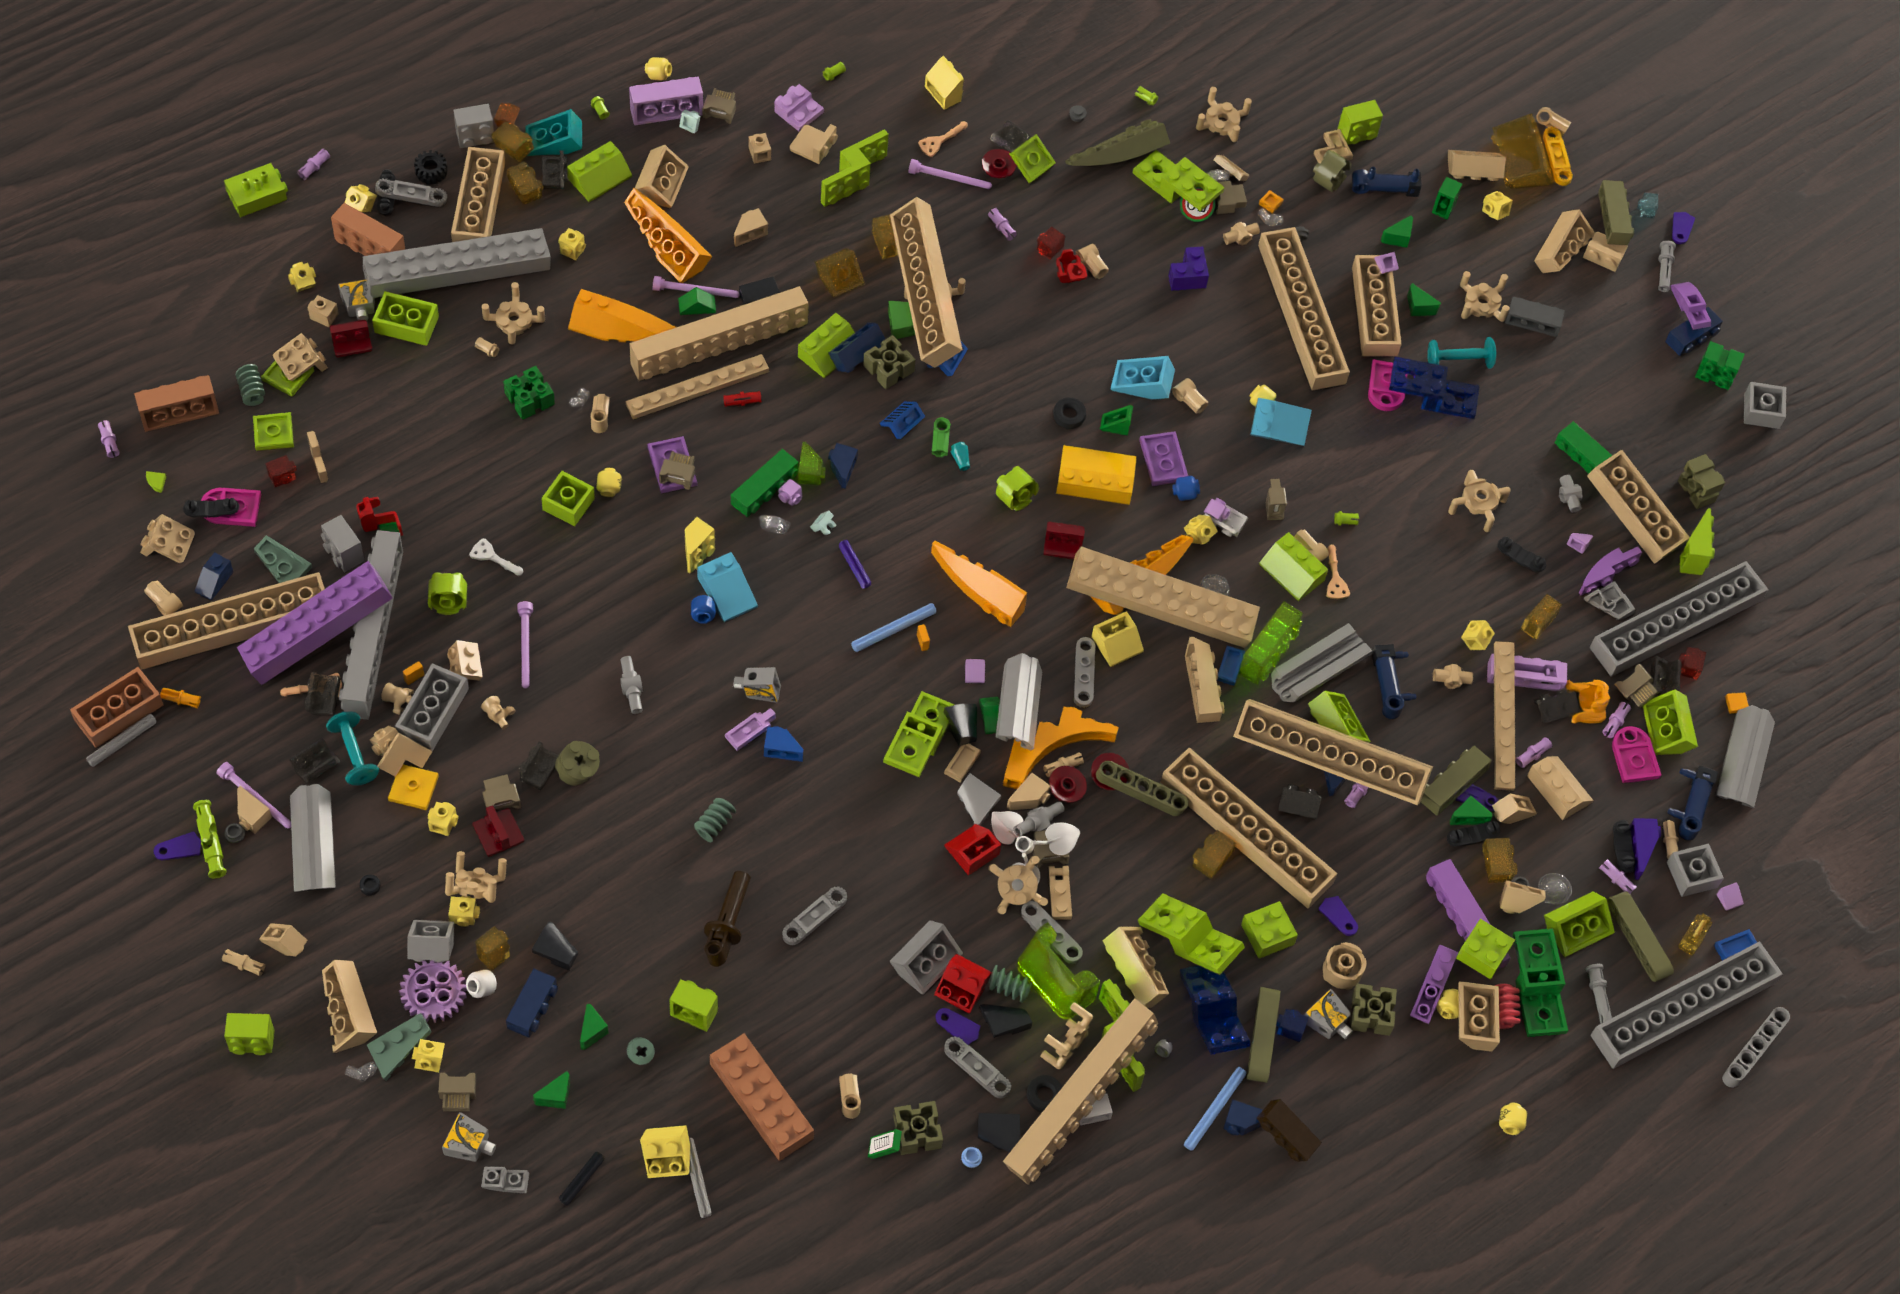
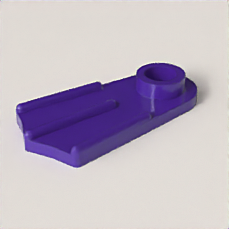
M1674 212L1672 239L1677 244H1685L1695 221V217L1686 212Z
M1473 784L1456 798V801L1464 803L1472 796L1489 811H1494L1492 807L1493 804H1489L1488 800H1492L1494 804L1499 801L1494 795Z
M190 832L164 841L155 846L154 856L159 860H169L200 855L201 839L195 832ZM166 850L167 853H166V854H160V851Z
M1339 896L1325 898L1318 910L1344 935H1355L1358 930V924ZM1346 926H1349V927H1351L1352 929H1351V930H1347L1345 927H1346Z
M947 1008L937 1011L935 1016L936 1022L953 1037H959L967 1045L978 1040L980 1025ZM943 1015L947 1016V1017H948V1020H947V1021H943V1020L941 1019V1016H943Z

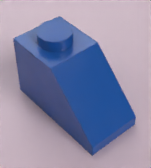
M777 726L767 727L764 757L803 762L804 749L787 729Z

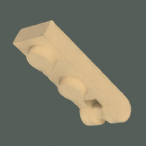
M1048 866L1051 917L1054 920H1071L1069 866H1062V868ZM1055 876H1062V880H1055Z

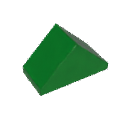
M1409 216L1385 229L1381 242L1407 248L1411 237L1413 217Z
M1413 283L1410 285L1407 298L1411 316L1436 315L1441 303Z
M698 287L693 288L678 298L680 315L716 313L715 296Z
M1128 405L1104 413L1100 430L1128 436L1133 406Z
M999 697L980 698L979 704L985 734L996 733L1000 699Z
M1470 796L1453 813L1450 825H1478L1490 822L1493 816L1487 808Z
M591 1004L586 1005L580 1039L581 1050H586L609 1033L608 1025Z
M567 1071L536 1092L533 1095L536 1106L566 1109L570 1086L569 1073Z

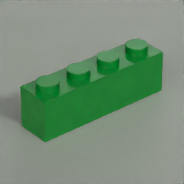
M1574 421L1558 433L1555 441L1558 448L1566 452L1588 474L1595 467L1613 456Z
M781 449L731 494V505L746 517L756 513L764 502H768L782 485L789 479H794L797 476L799 461L784 449Z

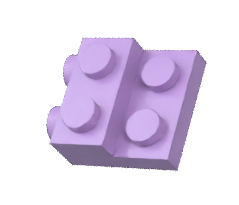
M800 84L796 87L791 86L786 95H780L775 100V113L799 132L804 125H809L824 113V108L814 101L812 94Z

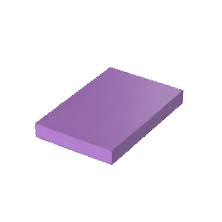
M1176 431L1140 436L1139 441L1152 486L1176 483L1177 478L1188 476Z
M684 436L647 444L660 492L665 493L684 489L683 485L676 483H659V474L664 459L669 460L672 451L689 456ZM694 476L691 487L697 486L696 476Z

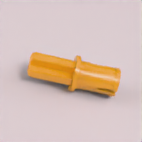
M162 688L160 693L162 699L176 702L177 705L183 704L197 709L201 701V696L185 693L184 690L176 691Z

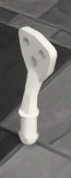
M484 538L474 545L469 554L472 559L492 560L504 567L505 570L515 573V575L523 574V569L520 566L518 567L495 554L492 545Z

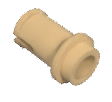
M481 337L475 342V348L487 353L488 357L497 356L499 352L497 344H491Z

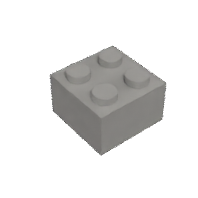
M489 104L453 110L460 148L495 142Z
M1750 382L1744 393V424L1780 429L1786 418V387Z
M342 515L321 525L323 532L321 537L325 542L323 547L328 554L331 553L333 555L332 559L335 565L341 567L344 573L365 562L361 542Z
M1709 844L1673 852L1667 861L1681 897L1716 889L1724 879Z
M413 920L408 934V959H413L417 962L424 960H434L438 963L449 961L454 946V922Z

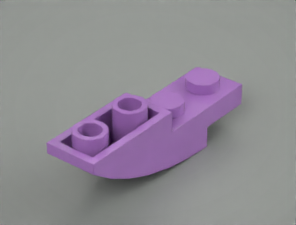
M1690 282L1671 285V290L1681 311H1685L1693 330L1711 327V319L1706 311V303L1698 289Z
M1635 547L1625 553H1622L1617 548L1600 559L1586 576L1579 591L1580 596L1586 593L1590 594L1601 586L1609 585L1612 583L1615 574L1621 572L1627 566L1632 567L1636 565L1642 554L1640 548Z
M1442 945L1438 946L1410 1014L1411 1017L1429 1024L1458 952Z

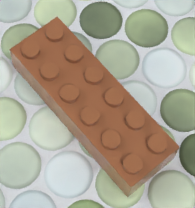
M745 1033L710 1054V1065L779 1161L814 1139V1129Z

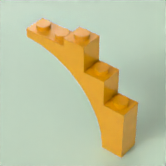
M1064 706L1059 726L1050 722H1039L1033 750L1030 751L1020 747L1021 741L1017 742L1014 739L1003 786L1018 789L1034 766L1044 756L1067 744L1084 740L1115 742L1118 727L1111 723L1096 722L1091 718H1081V710L1075 707Z

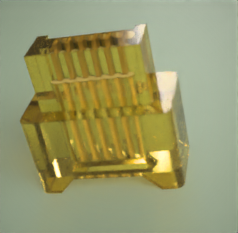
M1703 913L1702 915L1697 914L1678 947L1688 954L1694 955L1713 924L1710 921L1711 918Z

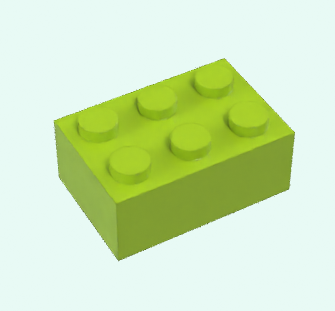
M384 291L372 320L374 333L427 346L439 318L438 306L434 303Z

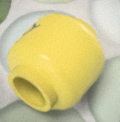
M652 57L645 64V73L648 74L651 80L665 81L672 73V65L666 58Z
M1258 385L1249 395L1251 397L1250 403L1256 407L1258 398L1275 401L1276 393L1266 385Z
M605 468L604 471L598 473L596 489L602 496L613 497L620 492L622 479L620 473L616 472L614 468Z
M1456 989L1444 990L1436 1005L1437 1011L1445 1019L1459 1017L1458 990Z
M1509 1103V1105L1503 1106L1500 1112L1499 1126L1505 1133L1510 1135H1517L1522 1132L1526 1127L1527 1111L1518 1103Z

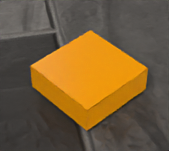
M1269 190L1260 199L1259 205L1273 214L1283 203L1284 199Z
M924 624L919 625L917 628V638L921 650L926 651L929 649L930 639L926 626Z
M416 662L403 670L404 681L407 685L424 676L423 666L420 662Z
M1731 693L1725 696L1729 714L1737 713L1738 710L1749 706L1746 693Z

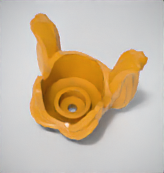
M1567 680L1566 689L1579 692L1580 707L1583 712L1573 715L1571 722L1573 724L1577 722L1593 724L1604 721L1606 719L1605 709L1610 699L1608 693L1609 686L1601 680L1583 683H1573Z

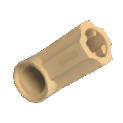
M1543 107L1538 111L1537 121L1547 127H1556V129L1560 130L1562 136L1565 134L1571 124L1570 121L1554 113L1548 107ZM1542 112H1547L1550 115V118L1548 120H1542L1540 114Z
M1094 244L1076 251V255L1080 257L1081 263L1086 265L1095 279H1101L1108 273L1109 268L1099 257V251Z
M1186 378L1172 388L1174 397L1180 402L1184 401L1196 414H1200L1208 406L1209 402L1196 390L1195 384L1189 378Z
M598 394L593 399L591 429L596 433H603L608 428L610 397H607L605 394Z
M1305 529L1298 531L1294 536L1320 562L1329 556L1325 545L1317 543Z
M158 580L150 582L144 590L145 594L156 604L163 616L175 613L183 607L180 599L174 593L170 594Z
M852 1073L844 1074L839 1077L842 1113L845 1117L853 1119L859 1115L861 1106L857 1075ZM854 1104L856 1107L849 1108L846 1105Z

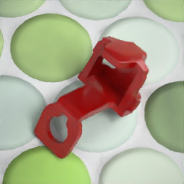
M1072 249L1063 250L1061 256L1056 259L1059 271L1057 276L1060 282L1069 283L1086 279V267L1081 263L1080 257L1074 255Z
M365 497L362 502L357 504V512L365 532L377 530V525L396 522L400 536H403L401 524L395 511L374 514L373 508L381 504L379 497Z

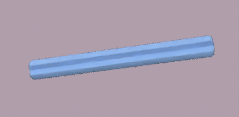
M930 603L853 641L851 646L855 652H858L935 614L936 607L933 603Z
M1237 1067L1186 1139L1184 1146L1192 1151L1197 1146L1246 1076L1244 1069Z

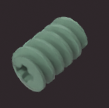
M255 364L244 365L235 374L243 403L248 406L259 405L264 401L265 391L261 383L262 380L258 372V366Z
M722 798L714 799L713 804L709 805V809L705 810L704 815L700 816L699 821L695 822V830L703 839L713 842V838L710 835L715 837L718 835L715 829L719 831L723 829L721 824H727L725 818H732L731 813H736L735 807Z
M995 965L989 979L990 990L993 991L997 986V993L1000 994L1005 990V996L1008 997L1012 992V999L1015 1000L1020 996V1002L1023 1003L1029 995L1033 981L1028 984L1027 977L1020 981V974L1012 978V971L1005 975V968L997 972L998 965Z
M637 1037L628 1043L627 1055L634 1063L644 1065L653 1059L655 1050L649 1040ZM638 1046H640L641 1048L645 1047V1049L643 1050L645 1054L643 1056H641L640 1054L636 1055V1053L638 1052L636 1048Z

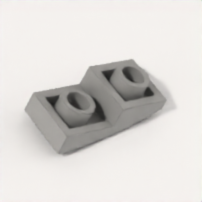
M484 1167L481 1187L502 1192L527 1193L529 1172L527 1170H507L505 1167Z

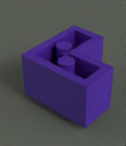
M1203 247L1185 248L1183 263H1171L1168 275L1171 291L1207 287L1209 273Z

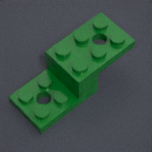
M1553 928L1514 932L1512 936L1515 939L1514 945L1520 973L1515 983L1516 987L1520 989L1518 996L1520 997L1519 1001L1527 1037L1567 1034L1568 1027L1560 992L1565 986V979ZM1532 947H1539L1542 950V953H1534L1532 951ZM1539 1012H1546L1549 1018L1542 1019L1539 1016Z

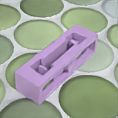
M1491 654L1488 661L1487 683H1494V654ZM1514 656L1515 686L1563 692L1567 684V663L1558 660L1547 661L1540 658L1531 659ZM1541 682H1549V683H1553V685H1552V684H1543V683H1541Z

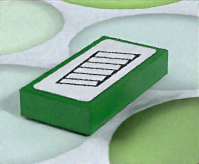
M894 1129L871 1137L868 1157L876 1159L899 1151L902 1131Z

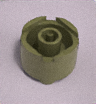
M1327 150L1323 161L1317 163L1313 169L1315 173L1313 180L1331 192L1333 190L1336 191L1346 179L1345 172L1346 170L1350 171L1352 163L1336 152Z
M573 741L568 744L558 755L555 763L560 779L573 786L589 781L599 768V752L592 745L583 741Z

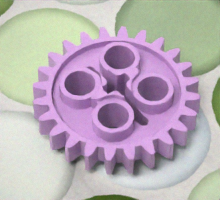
M424 960L422 961V966L415 963V970L408 969L410 976L403 975L406 982H400V986L403 989L399 990L400 996H403L401 997V1002L406 1003L404 1005L405 1010L410 1009V1016L416 1013L417 1015L423 1014L426 1022L429 1021V1018H433V1022L436 1023L438 1017L444 1021V1015L452 1018L451 1011L453 1010L458 1013L457 1005L463 1006L462 999L467 997L464 992L467 991L466 979L462 977V971H457V965L450 967V961L442 964V962L434 963V960H430V963L427 964ZM441 978H448L446 982H439ZM421 979L428 980L425 984L418 983ZM444 996L449 997V999L444 1002L439 1000L441 997ZM422 998L428 999V1001L425 1003L419 1002V1000Z

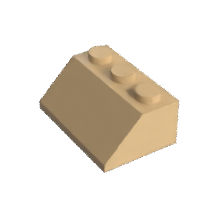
M666 145L652 149L635 188L656 205L671 208L689 166Z
M1448 150L1449 173L1453 175V178L1464 179V176H1471L1470 179L1481 180V177H1488L1490 181H1498V178L1504 179L1506 157L1502 154Z
M1558 756L1546 757L1532 765L1527 775L1562 820H1565L1594 801Z
M1459 981V1040L1472 1049L1492 1052L1500 1043L1499 986Z

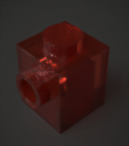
M1051 226L1045 233L1039 235L1037 250L1041 255L1051 260L1064 247L1065 235Z
M287 455L265 463L267 473L274 487L288 484L296 479L294 473L297 471L293 460L289 461Z
M1688 647L1685 653H1681L1678 663L1681 664L1679 675L1697 680L1703 669L1706 652L1698 648Z

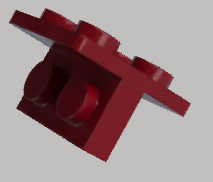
M366 320L330 326L336 357L372 351Z
M1047 522L1043 554L1074 559L1077 551L1083 544L1084 526Z
M489 806L485 808L487 816L473 822L475 832L488 857L524 842V837L509 808L496 813L494 806Z

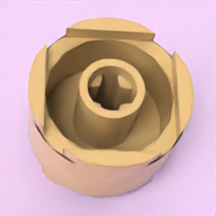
M1347 942L1331 947L1323 963L1324 980L1339 989H1352L1359 983L1366 968V958H1364L1362 950L1358 946Z

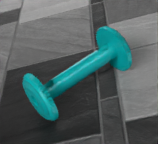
M1487 337L1484 348L1439 350L1437 341L1431 340L1427 352L1428 364L1432 371H1437L1439 360L1484 358L1487 368L1491 369L1496 362V345L1491 337Z
M345 711L330 718L326 727L327 730L333 733L342 732L341 735L354 769L346 774V782L351 785H363L377 777L379 768L374 764L364 765L362 754L352 730L359 723L360 715L356 712Z

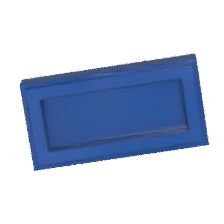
M1231 646L1226 647L1217 681L1235 686L1245 654L1244 650Z
M1750 929L1715 942L1714 947L1723 961L1752 946L1757 941Z

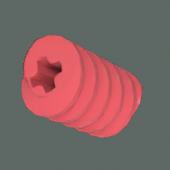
M1496 984L1495 986H1499V1029H1509L1520 1023V1019L1515 1018L1520 1016V1012L1515 1010L1520 1008V1004L1516 1003L1520 1000V997L1515 995L1520 993V989L1510 984Z

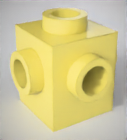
M359 184L348 189L344 203L360 212H371L377 195L370 192L368 187Z
M1493 192L1485 196L1482 211L1488 214L1489 217L1500 220L1509 216L1513 200L1501 192Z
M570 228L565 233H562L558 240L560 254L575 261L586 247L584 235Z
M303 262L292 265L293 268H290L288 278L291 285H295L297 292L315 287L314 278L316 274L313 267H309L308 263L303 264Z
M1204 515L1192 518L1189 524L1184 527L1186 536L1193 538L1194 541L1192 543L1201 545L1209 542L1210 538L1218 532L1211 517Z
M1486 620L1471 621L1461 638L1470 650H1485L1495 633Z
M436 802L434 808H431L428 813L429 831L449 836L452 826L455 827L458 822L456 808L447 802Z
M470 896L451 897L449 921L463 927L474 925L475 918H479L480 906H477L476 898Z
M420 1039L419 1046L414 1047L412 1059L416 1060L414 1068L439 1073L445 1043Z

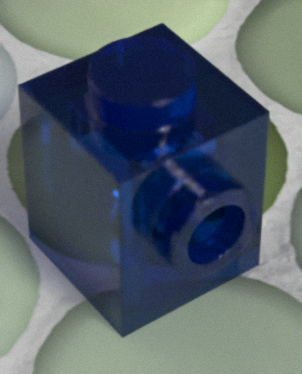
M1286 1009L1284 1015L1279 1014L1276 1026L1279 1027L1277 1034L1300 1042L1309 1017L1302 1015L1297 1010Z

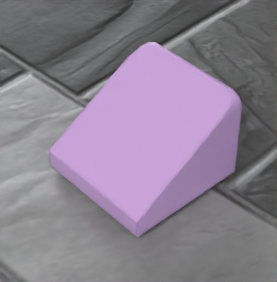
M1395 252L1374 257L1382 274L1399 269Z
M1572 533L1567 545L1583 554L1593 536Z
M966 659L965 683H985V660Z
M1737 882L1721 888L1716 894L1726 911L1744 904Z

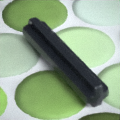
M596 1151L560 1195L559 1201L566 1206L571 1203L605 1158L601 1153Z

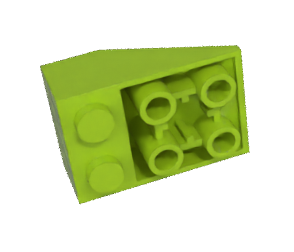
M1710 508L1705 512L1680 555V573L1703 575L1705 569L1709 567L1710 560L1714 558L1715 549L1712 548L1714 532L1711 530L1714 517L1711 516Z

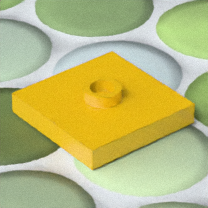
M403 764L395 777L388 801L427 810L439 774Z

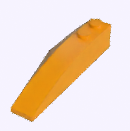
M633 188L624 203L634 220L640 225L639 229L647 237L648 244L657 254L656 258L680 283L703 271L712 256L671 216L636 188Z
M581 289L573 306L568 330L604 341L615 339L626 343V341L635 342L676 327L636 307Z
M1180 535L1162 545V550L1151 551L1145 554L1147 558L1139 561L1134 560L1130 563L1166 575L1180 560L1194 540L1190 536ZM1090 596L1106 613L1117 615L1124 609V607Z
M937 541L932 543L931 553L942 569L986 613H991L1002 624H1007L1010 627L1024 613L1027 592L996 571L991 570L988 572L983 569L982 564L978 562L973 564L964 555L957 556L953 549Z

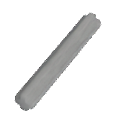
M148 714L86 758L87 762L94 767L156 724L155 717L152 714Z
M689 1138V1172L700 1217L706 1218L711 1216V1208L694 1139Z

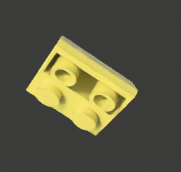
M942 56L926 74L925 88L945 110L961 102L964 78L961 73L954 69L953 64Z
M698 517L685 528V552L687 570L690 574L695 569L697 570V567L702 565L703 560L707 556L710 557L715 551V529Z
M1127 611L1097 624L1093 628L1092 639L1110 667L1144 652L1137 626Z
M687 1126L646 1129L640 1142L648 1178L688 1175L690 1168V1141Z

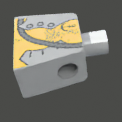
M360 280L338 284L340 296L349 317L357 316L358 321H367L368 314L375 312V298L370 296L367 281Z
M775 667L747 668L744 677L734 678V688L744 689L747 698L778 702L781 684Z
M1332 989L1321 997L1304 1014L1302 1022L1327 1039H1330L1336 1032L1344 1039H1347L1353 1032L1346 1024L1351 1014Z
M459 1112L442 1146V1150L446 1156L476 1162L481 1152L492 1156L496 1149V1144L487 1141L489 1137L487 1128Z

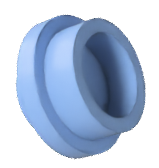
M968 1147L962 1152L961 1160L965 1166L975 1168L982 1161V1153L975 1147Z

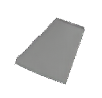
M1615 581L1584 597L1586 602L1618 620L1635 614L1634 606Z
M971 773L957 792L960 800L965 804L967 813L972 817L974 825H981L988 817L992 808L1001 799L999 793Z

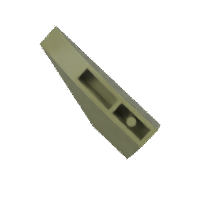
M1148 119L1142 121L1141 125L1137 127L1130 126L1125 129V132L1094 147L1087 148L1081 153L1071 155L1065 162L1071 166H1093L1121 162L1168 145L1170 140L1164 123Z

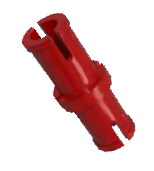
M742 391L739 394L723 395L725 407L734 405L745 406V404L762 402L760 391L749 393ZM750 397V399L734 401V399Z

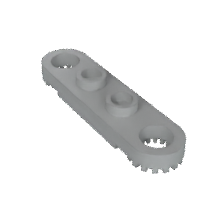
M384 178L379 179L375 184V192L381 197L441 207L447 202L446 191L444 192L441 188L435 189L430 188L431 186L397 180L391 181ZM384 185L387 186L389 189H387V191H384L380 189V186ZM439 195L442 199L438 201L433 196Z
M1088 637L1080 638L1076 644L1074 703L1080 708L1090 706L1094 697L1095 642ZM1081 644H1089L1091 649L1085 651L1081 649ZM1085 694L1089 699L1081 701L1078 696Z
M838 886L831 888L793 919L791 923L786 925L782 932L784 942L789 945L800 943L843 907L847 901L845 889ZM835 893L841 894L843 898L842 900L837 902L833 900L831 896ZM794 930L798 933V936L790 939L787 933Z
M1029 901L1023 904L1021 915L1030 927L1065 962H1068V964L1079 962L1083 951L1078 943L1037 902ZM1032 907L1036 909L1037 913L1030 916L1025 910ZM1073 949L1077 951L1078 955L1076 957H1069L1067 951Z
M954 1036L947 1039L944 1051L950 1059L994 1097L1005 1098L1009 1095L1011 1083L994 1066L959 1037ZM956 1043L960 1046V1050L953 1052L949 1049V1045ZM1003 1083L1006 1086V1090L999 1092L995 1089V1085Z

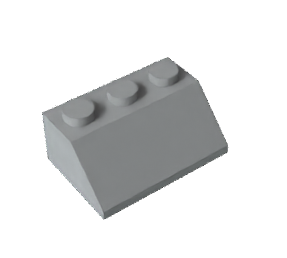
M929 920L890 960V963L901 978L920 994H924L944 974L949 961L956 954L961 956L963 952L944 924Z

